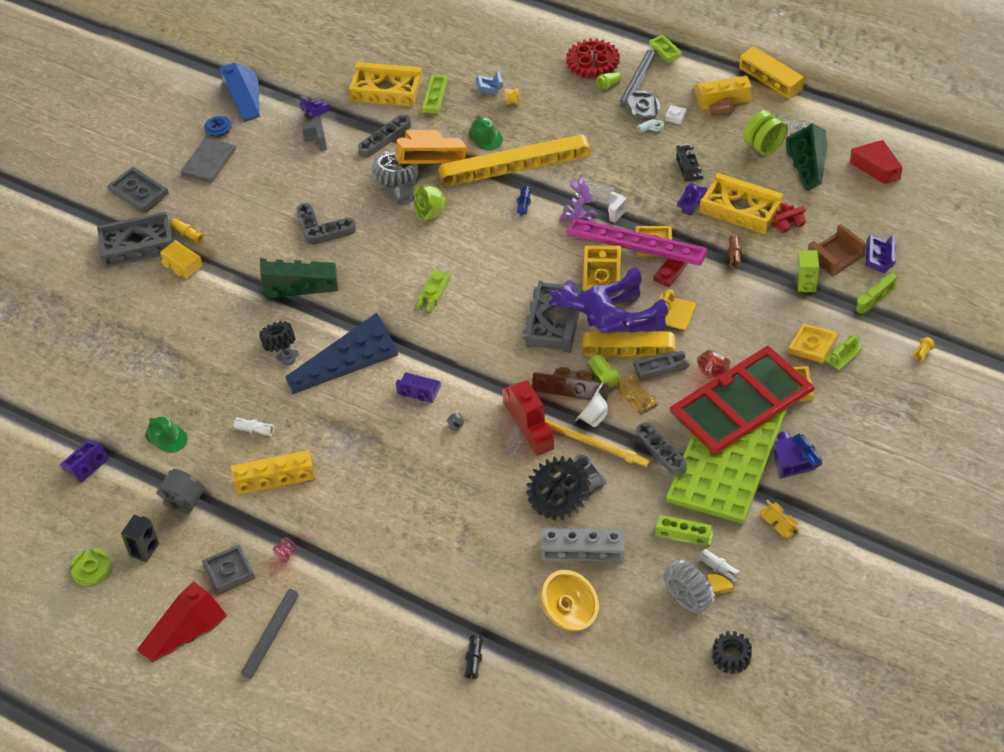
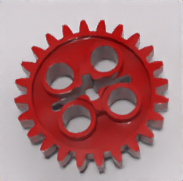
M591 38L589 41L583 39V43L578 41L577 45H572V48H569L568 53H566V64H568V69H571V73L575 72V76L581 74V78L587 76L588 79L591 77L597 79V76L600 74L614 73V69L618 68L620 53H618V49H615V45L610 46V41L605 43L604 39L598 41V38L595 41H592ZM591 50L594 52L595 67L592 66Z

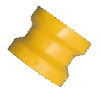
M505 89L506 106L512 103L519 105V89Z

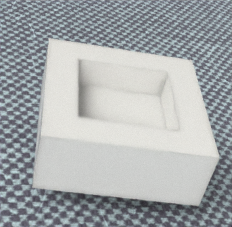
M670 105L665 115V121L681 125L687 114V109Z

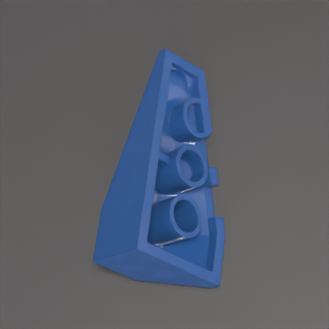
M235 62L220 67L222 83L244 122L260 117L259 81L254 71Z

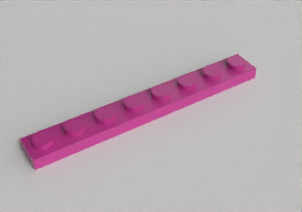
M573 218L567 228V235L612 246H621V248L698 266L702 265L708 254L705 247Z

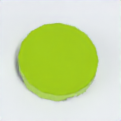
M92 548L86 552L84 550L73 558L70 564L71 574L74 581L79 585L95 586L109 577L112 571V562L108 554L101 549Z

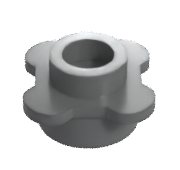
M285 347L276 358L284 365H292L299 353L297 350Z

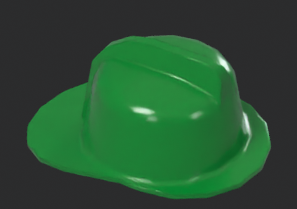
M476 116L472 127L469 129L470 137L481 149H497L502 144L503 139L500 132L496 129L491 119Z
M164 416L149 419L148 429L145 434L146 440L167 453L178 452L185 447L188 437L182 428Z

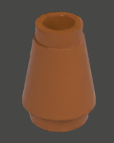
M724 98L709 105L711 116L731 114V112L735 111L732 98Z

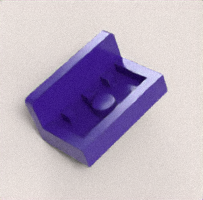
M871 234L866 241V266L886 273L889 268L895 265V236H891L885 241Z

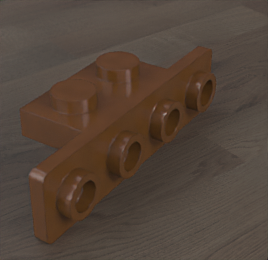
M566 367L556 368L553 375L534 372L532 378V388L535 392L592 400L596 391L603 383L599 393L605 402L608 400L609 383L593 381L594 374L588 371H571Z

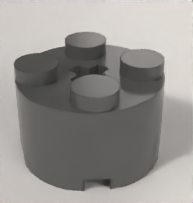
M172 469L166 475L156 493L164 499L162 503L171 509L176 506L181 512L189 515L205 488L198 480L196 482L192 481L190 474L179 469Z

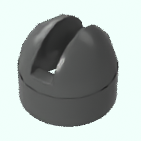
M457 412L447 418V423L452 429H459V425L463 426L464 420L461 414Z

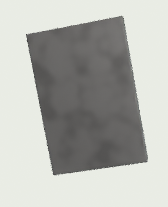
M205 137L182 168L181 174L212 183L235 152V145Z

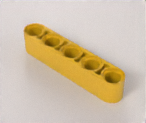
M589 331L582 336V353L589 357L597 354L603 357H653L675 352V335L671 332H616L605 334L599 331Z

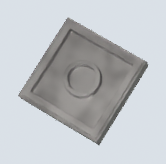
M240 544L202 560L217 595L256 579Z

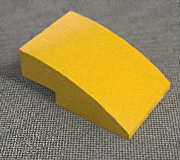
M585 246L583 293L595 285L612 284L621 280V246Z

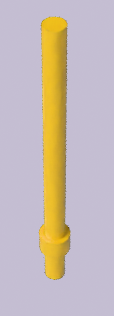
M545 419V422L552 431L624 458L628 463H636L647 468L651 464V460L638 456L636 452L622 450Z

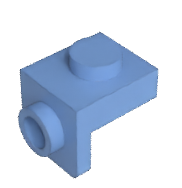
M496 72L494 78L478 75L475 80L477 90L482 93L496 95L503 86L500 72Z

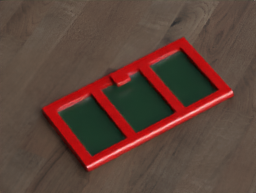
M767 345L672 405L670 413L716 455L813 392L815 387Z

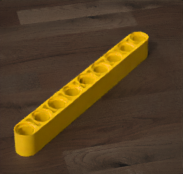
M576 135L444 163L439 166L438 173L444 186H453L584 158L591 153V148L586 136Z

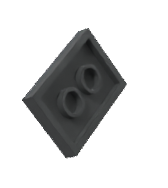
M131 167L107 185L110 192L142 213L169 194L166 187L134 167Z

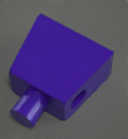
M787 431L778 433V440L774 442L773 455L780 479L816 470L818 457L801 435L790 437Z

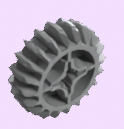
M390 152L375 158L371 171L373 178L380 185L385 184L386 187H394L415 182L418 175V165L400 164L395 158V154Z
M677 560L669 565L663 573L665 586L669 589V593L673 595V598L679 604L687 608L689 612L693 611L695 614L702 613L710 608L715 601L713 587L710 586V581L705 578L700 569H696L688 561Z

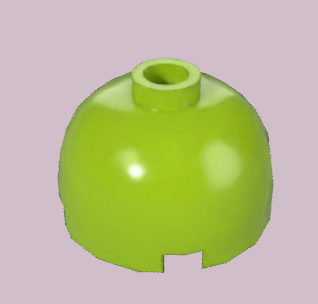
M418 186L414 192V196L417 195L416 201H413L417 217L419 219L423 218L422 221L437 218L442 214L446 205L445 197L435 186Z

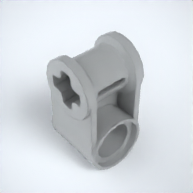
M579 454L573 459L574 462L578 461L580 466H583L586 469L585 472L590 476L587 480L591 482V485L588 486L591 492L600 485H606L607 482L604 474L596 467L589 456Z

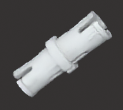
M235 418L233 423L234 430L246 431L251 435L261 434L271 437L274 432L273 424L261 423L255 419L251 421Z
M707 549L702 551L708 559L700 554L699 561L713 568V572L722 574L734 583L737 580L731 573L739 577V570L726 563L725 559L718 558Z

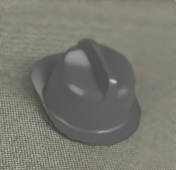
M417 182L378 190L387 189L396 204L404 205L414 200V185Z

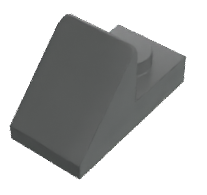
M317 115L303 128L302 132L305 142L315 140V144H319L320 151L327 150L320 115Z

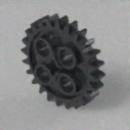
M554 456L551 463L546 459V465L539 463L540 469H533L535 476H529L532 483H526V486L530 489L526 491V494L530 496L527 500L532 504L531 507L537 510L536 512L539 515L543 514L546 519L551 515L554 521L557 516L564 520L565 514L571 518L572 511L578 514L577 507L584 508L585 506L582 501L589 500L585 494L591 493V490L588 488L591 482L587 480L590 476L585 472L586 469L580 466L578 461L574 462L571 457L566 461L564 456H561L560 461ZM561 472L560 476L554 478L556 473ZM572 483H576L573 488H569ZM548 488L546 493H541L543 489ZM564 498L562 503L556 504L559 499Z

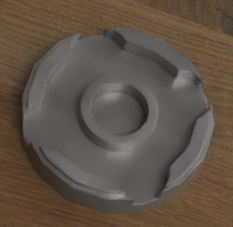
M641 90L629 95L626 101V108L633 117L645 121L656 117L660 110V103L656 97L651 96V93Z

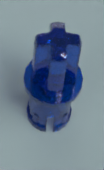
M528 186L521 187L520 196L517 199V213L520 216L527 214L528 206L531 204V188Z
M803 434L795 435L792 442L801 451V456L806 457L813 468L822 466V458L815 451V446L810 444Z

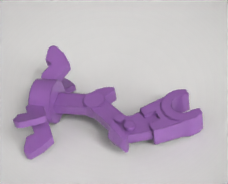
M580 177L577 183L575 180H572L570 186L582 197L578 200L573 197L571 202L575 209L566 205L564 207L566 212L560 216L559 220H565V218L573 220V218L592 222L590 216L592 218L598 216V213L593 210L585 212L582 209V205L589 203L594 195H590L589 187L585 180Z

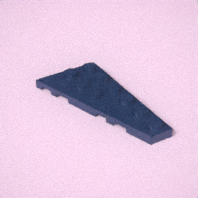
M375 313L285 376L292 394L398 356V350L378 313Z

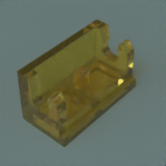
M630 373L618 379V392L641 416L657 407L658 402L655 400L656 397L654 395L650 396L637 383V380L634 378L635 375Z

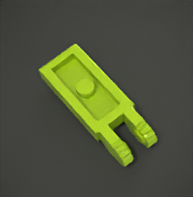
M433 270L418 297L415 308L420 310L424 303L428 302L426 310L431 313L450 281V274Z
M891 273L887 277H883L877 286L868 290L867 294L860 295L857 298L856 312L865 314L896 289L897 275Z

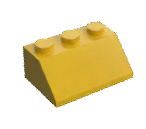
M747 76L693 85L701 110L709 109V105L724 98H732L734 105L751 102L752 87Z

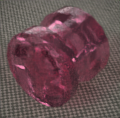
M288 537L281 539V543L272 548L274 554L284 563H287L289 557L299 551L296 544Z

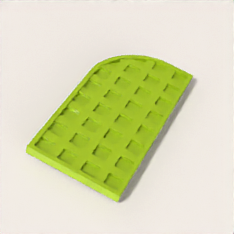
M740 390L720 397L747 423L773 407L756 390ZM773 394L780 401L786 398L784 396ZM713 402L702 411L697 422L716 442L739 429ZM788 408L716 455L692 434L683 455L686 460L687 471L681 476L674 477L666 496V502L744 525Z

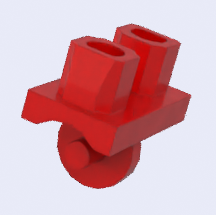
M786 202L780 203V209L776 210L777 215H775L774 221L771 224L773 228L778 227L781 233L788 232L791 229L789 223L791 221L794 222L796 228L802 227L806 223L804 216L806 209L804 205L794 209L793 205L788 206Z

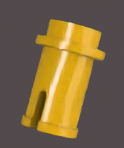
M929 337L922 338L920 345L913 353V357L917 361L919 358L920 361H923L928 352L934 349V341Z

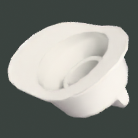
M603 383L596 391L589 405L575 421L580 418L591 426L596 427L605 418L608 406L599 393Z

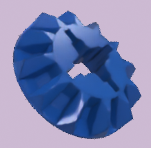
M224 116L212 117L204 125L206 133L216 137L218 135L224 136V133H229V129L232 128L231 121Z

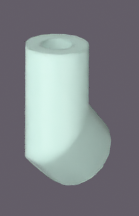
M651 119L638 125L637 128L640 133L647 130L659 132L663 129L664 124L660 120Z

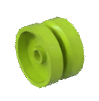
M763 110L749 120L743 132L744 142L754 147L760 154L766 156L772 154L781 146L787 135L788 128L783 121L776 118L772 113Z

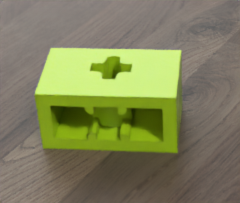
M799 250L796 271L797 292H816L819 272L818 250Z

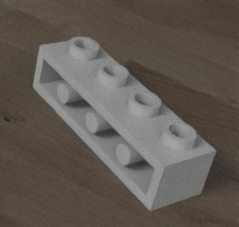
M542 528L541 561L624 562L625 530Z

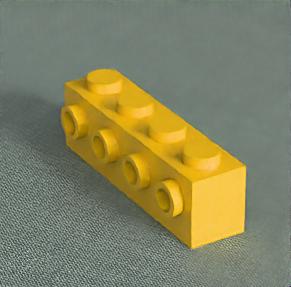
M309 450L231 465L232 478L237 495L315 480Z

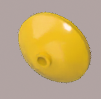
M570 570L556 571L546 578L542 585L540 596L542 607L549 619L560 628L568 631H581L589 627L597 618L599 611L598 597L591 583L579 573Z

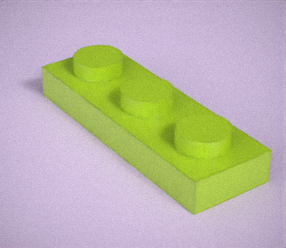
M431 75L422 106L423 113H440L448 84V75Z

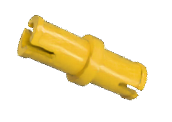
M177 218L171 221L170 227L181 233L182 237L189 238L196 244H200L203 241L204 235L194 230L191 225H186Z

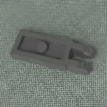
M683 351L634 361L633 367L639 380H644L675 372L676 370L683 371L690 367V363L686 359L683 360L686 355Z

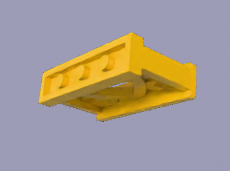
M357 62L351 85L348 88L349 99L354 102L414 107L420 84L423 81L421 67ZM388 81L395 86L385 90L379 89L375 84Z
M717 173L715 180L700 200V213L766 234L776 215V210L780 209V203L783 202V194ZM744 199L748 201L751 207L738 210L732 206L729 200ZM759 212L763 213L766 218L760 217Z

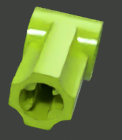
M598 354L592 356L588 361V366L595 375L596 381L609 383V389L620 385L621 380L618 372L610 368L604 357Z

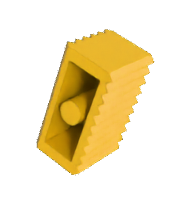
M176 240L160 252L162 264L166 268L173 269L178 276H183L186 279L203 267L201 257Z

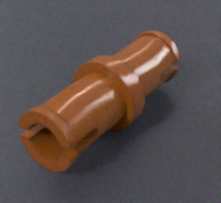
M732 235L729 237L728 256L730 258L729 266L735 269V263H737V268L741 266L740 256L742 255V249L740 247V237L735 235V240L733 241Z

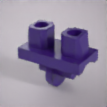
M692 182L686 186L685 192L677 202V207L682 208V213L687 215L693 214L700 200L706 194L707 187H699L698 184Z

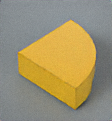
M717 574L707 575V580L710 581V586L713 587L715 595L734 591L733 584L724 576Z

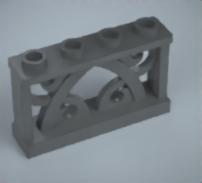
M167 212L97 226L100 254L105 268L160 257V252L173 242ZM139 233L147 236L140 243L131 244L125 242L132 234ZM106 246L112 247V249L106 250Z
M539 281L538 286L534 287V301L530 302L531 315H527L526 325L528 327L527 329L524 328L523 340H526V347L537 346L563 349V352L571 353L580 311L548 305L549 301L553 299L549 295V291H556L561 286L560 284ZM575 284L576 294H583V284ZM548 294L549 298L543 299V295ZM557 307L559 312L568 318L559 319L551 325L544 318L543 314ZM563 324L565 327L561 328L559 325ZM536 330H541L539 335L545 334L546 331L548 332V334L546 336H537L534 335V332Z

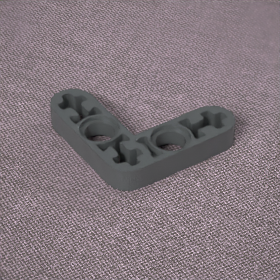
M302 203L297 207L298 218L306 241L309 244H318L345 237L356 231L355 221L352 218H344L318 225L313 208L309 203ZM307 222H313L312 225H305ZM329 229H334V230H335V231L332 232V233H327V232H326V231L329 230Z

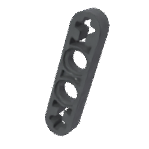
M399 115L360 142L358 145L359 155L370 157L402 135L406 130H409L411 128L410 117L408 115ZM394 130L395 132L388 133L387 131ZM376 139H383L380 142L375 141Z
M644 422L636 427L638 439L672 475L681 476L686 473L687 464L684 457L652 424ZM654 441H661L657 446L651 445ZM665 452L672 453L668 457H662V454Z

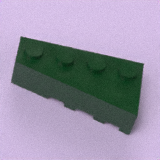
M260 258V276L266 299L338 291V275L335 263L311 261L310 264H305L299 260H294V263H287L281 259L270 262L267 259Z

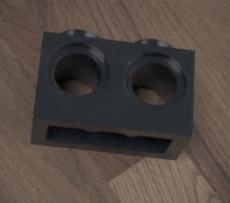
M134 514L121 532L129 556L147 563L159 545L152 521L145 516L140 517Z

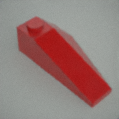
M193 581L177 596L137 648V651L153 663L175 651L176 647L181 644L194 641V637L204 632L206 634L209 633L227 617V614L208 591Z

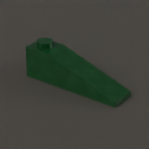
M811 123L785 138L787 153L792 158L793 165L797 168L799 177L807 191L822 184L828 146L826 130Z

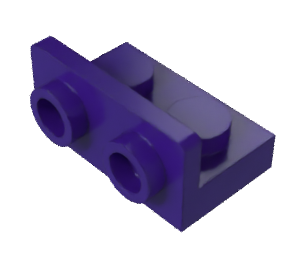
M305 96L300 97L301 102L299 104L302 112L304 111L311 117L331 111L329 104L322 100L320 101V99L310 101Z
M407 372L404 373L401 380L397 379L396 381L397 394L433 403L441 387V382L438 380Z
M87 440L59 465L64 471L72 473L78 482H83L109 459V456L100 443Z

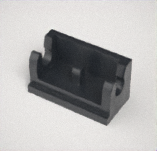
M692 145L676 146V160L684 182L704 178L695 152L686 153L687 150L694 149Z

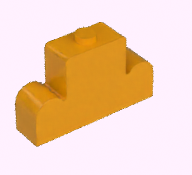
M406 130L405 138L397 139L395 158L400 164L448 163L465 159L467 147L460 139H444L437 130Z

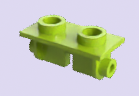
M855 334L850 335L825 359V362L840 371L863 349L858 344L859 337Z

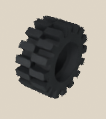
M279 321L277 324L273 322V325L268 324L267 328L264 327L262 328L263 331L259 332L263 348L270 352L274 350L278 352L279 349L284 350L285 347H290V344H293L296 340L292 325L287 323V321L283 323Z
M727 631L725 636L722 633L719 635V638L716 637L713 643L712 659L714 664H717L719 670L723 667V672L727 673L728 670H731V674H735V670L740 673L742 668L745 670L748 668V664L750 665L752 645L747 637L744 639V634L740 633L737 636V632L733 631V635H730V631ZM730 647L736 648L740 651V655L738 657H728L724 654V650Z

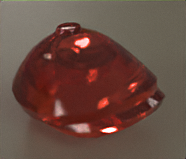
M707 350L697 357L698 367L707 378H716L730 369V360L712 350Z

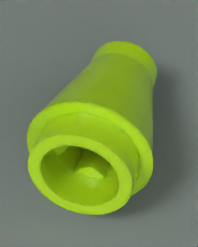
M619 72L600 74L596 79V83L599 89L607 90L620 82L622 76Z

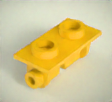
M767 499L766 502L769 506L767 508L763 507L760 510L761 517L771 526L778 521L779 523L774 529L783 538H792L794 530L800 533V530L797 528L798 522L791 515L786 517L782 513L784 509L778 503L772 504Z

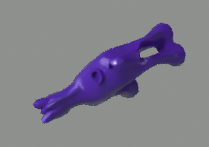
M637 267L629 269L622 280L612 284L595 285L583 294L575 293V284L571 280H567L556 291H549L553 299L549 301L548 305L572 308L585 313L589 326H595L600 333L661 332L666 330L665 317L668 314V308L663 299L657 301L651 308L641 312L631 313L613 306L640 297L639 287L642 278L641 272ZM623 290V292L612 295L613 293Z

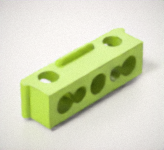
M659 515L654 532L656 536L710 547L714 534L712 532V525Z

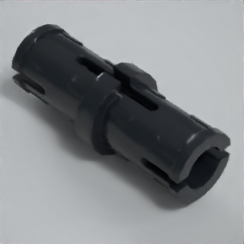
M475 635L469 637V649L465 656L467 664L464 674L468 679H470L471 671H473L472 679H477L479 676L478 671L479 663L482 661L481 648L483 638L477 635L476 643Z

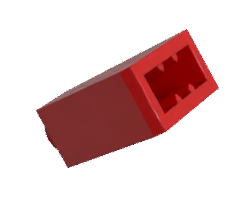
M884 140L851 149L849 162L883 184L901 180L903 167Z

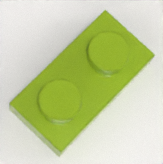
M664 35L649 40V46L667 63L682 57V52Z

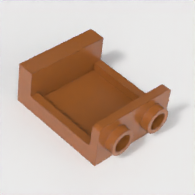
M840 224L837 227V232L822 243L817 244L815 241L809 243L808 250H818L819 267L834 277L865 256L866 243Z

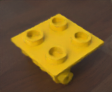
M667 289L659 298V300L663 299L666 302L668 314L665 317L666 326L686 331L697 303L674 298V291Z

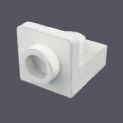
M611 192L610 206L608 208L609 221L616 223L627 211V198Z

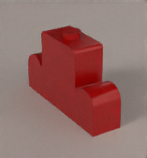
M525 380L502 389L505 406L536 456L553 450L554 436L550 426L545 422L544 405L529 381Z

